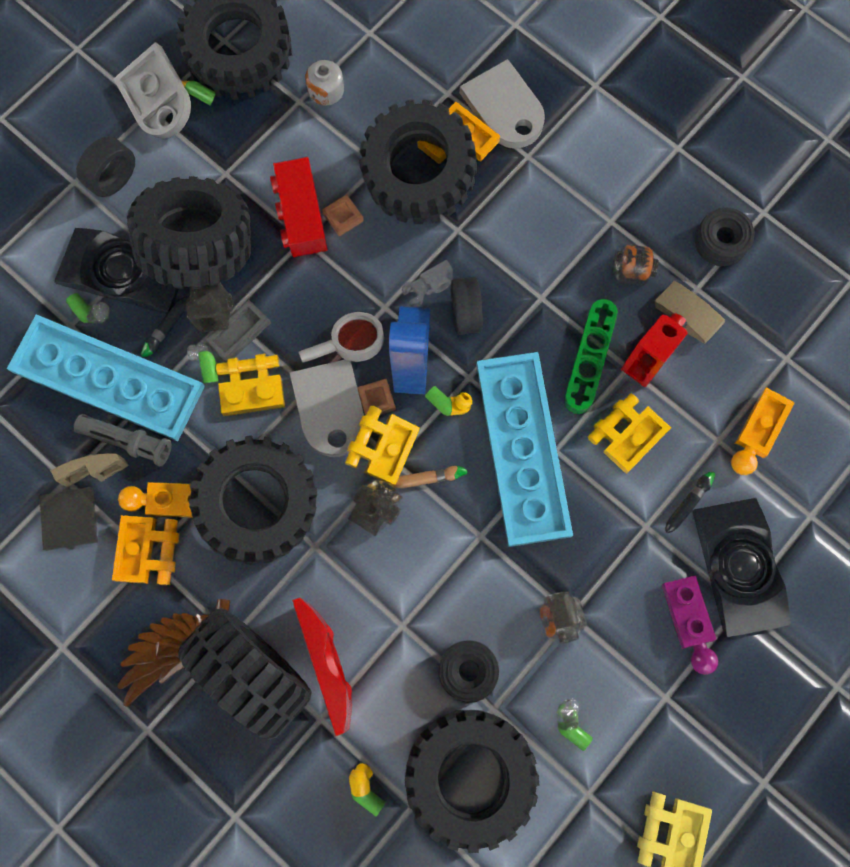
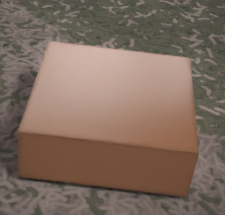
M347 194L322 209L323 215L338 236L343 235L364 221L362 214Z
M387 379L357 387L365 416L370 406L381 409L380 415L396 410Z

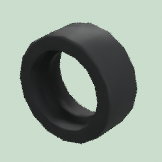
M111 136L101 137L89 145L81 155L76 168L77 178L96 196H111L122 189L132 176L135 168V156L129 148L116 138Z

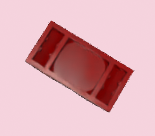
M302 598L292 600L335 735L344 734L350 730L352 687L345 680L340 659L333 643L334 633L323 617L307 601Z

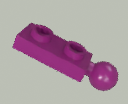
M696 575L664 583L662 585L663 592L681 648L693 647L694 652L691 656V665L696 672L703 675L713 673L718 666V657L713 650L707 648L706 643L717 639Z

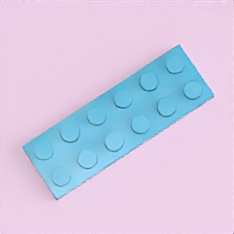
M35 315L7 367L14 374L177 442L205 387L200 381L39 315Z
M538 352L477 361L476 366L508 547L572 537L573 531Z

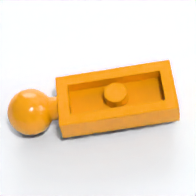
M767 387L761 392L735 442L744 448V450L736 452L731 459V466L737 474H752L758 465L755 455L762 458L768 456L795 402Z
M148 482L147 493H143L138 487L128 486L119 493L118 503L122 509L129 512L137 511L142 506H146L145 515L192 517L189 506L191 484Z

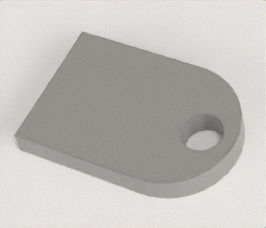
M155 42L114 78V81L140 128L156 138L165 139L176 135L184 128L190 116L191 101L186 88L164 49ZM173 113L172 122L165 126L167 115Z
M508 59L460 86L459 93L476 117L500 135V142L498 144L508 148H522L532 144L540 136L545 120L544 109ZM518 126H527L531 132L527 135H521L515 129Z
M344 359L290 372L300 421L308 444L316 452L328 457H340L349 454L347 451L351 441H355L360 430L358 424L364 415L351 361ZM336 432L343 433L347 437L345 444L339 448L332 447L329 444L330 436Z

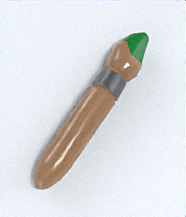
M450 466L445 470L403 475L398 478L396 485L391 486L394 488H408L445 480L453 481L466 475L468 471L461 466Z

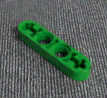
M607 299L597 300L593 303L587 316L564 397L566 408L574 414H582L588 411L596 395L618 315L616 305ZM601 309L606 310L607 317L603 322L602 328L596 327L600 317L598 313ZM592 335L599 336L603 341V347L597 350L590 348L587 344V338ZM583 363L591 364L595 368V375L590 378L583 377L579 373V366ZM581 384L586 386L582 397L587 402L583 401L579 406L575 404L576 401L571 396H576Z

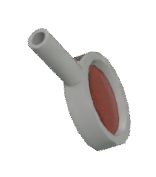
M349 313L341 317L334 324L331 332L332 340L301 350L299 355L302 363L335 351L340 357L348 361L359 362L368 360L377 355L383 347L385 339L382 324L375 316L369 313Z

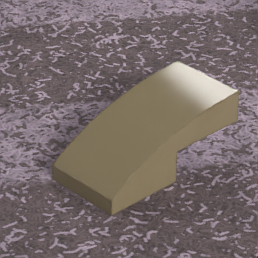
M675 280L655 300V308L666 315L671 316L673 313L682 315L687 321L685 329L688 334L704 344L725 323V319L709 304Z
M106 453L78 458L50 471L56 482L69 487L88 475L102 482L128 467L129 464L118 454Z

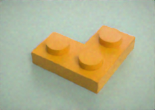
M455 102L449 108L450 115L456 112L462 118L463 125H468L472 134V141H474L476 158L481 162L500 142V135L459 103ZM426 141L417 142L418 148L438 164L447 157L442 148Z

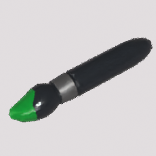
M182 297L174 304L151 337L145 341L141 352L142 357H148L158 349L159 342L166 337L187 309L189 304L188 297Z
M708 472L698 479L696 486L667 521L665 526L666 533L675 531L695 508L705 492L710 490L716 475L714 472Z

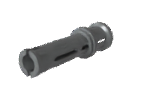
M86 414L79 415L74 423V432L127 450L131 457L137 458L141 456L150 459L157 466H163L171 452V440L166 438L160 440L148 436L147 432L143 430L132 432L89 417Z

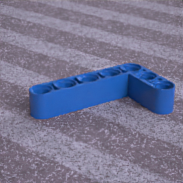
M400 306L398 322H391L389 355L394 393L425 394L430 308Z

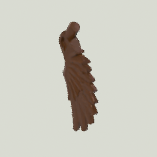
M217 599L216 609L223 608L229 611L230 600ZM174 613L173 619L163 617L160 621L163 625L150 624L149 628L155 632L140 633L138 635V639L145 641L128 646L129 651L136 652L123 660L121 666H135L125 674L117 685L119 689H124L132 684L123 702L125 707H129L156 681L159 680L160 683H165L175 673L184 669L182 662L178 658L179 647L208 615H195L194 617L186 613L181 615Z

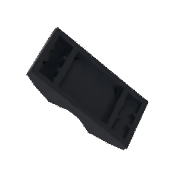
M87 228L74 229L54 280L56 284L165 314L173 307L179 288H174L173 284H168L167 286L160 284L155 278L151 279L143 273L134 260L129 240L102 230Z
M757 498L692 510L724 637L727 638L791 625L786 585L777 568L773 555L771 531Z

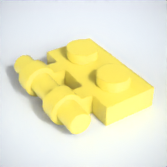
M652 791L650 805L646 804L644 815L647 816L644 833L638 839L637 847L640 848L637 862L651 867L653 854L655 853L663 856L661 867H701L712 809L675 798L673 811H667L663 809L666 795ZM661 821L670 823L666 844L656 841Z

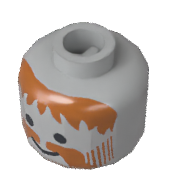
M319 60L308 67L305 74V82L311 100L323 106L337 103L344 93L343 73L339 66L329 60Z

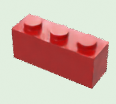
M309 157L273 163L275 175L270 176L273 193H279L280 202L275 203L279 221L284 220L286 229L280 230L284 248L290 247L293 257L328 251Z

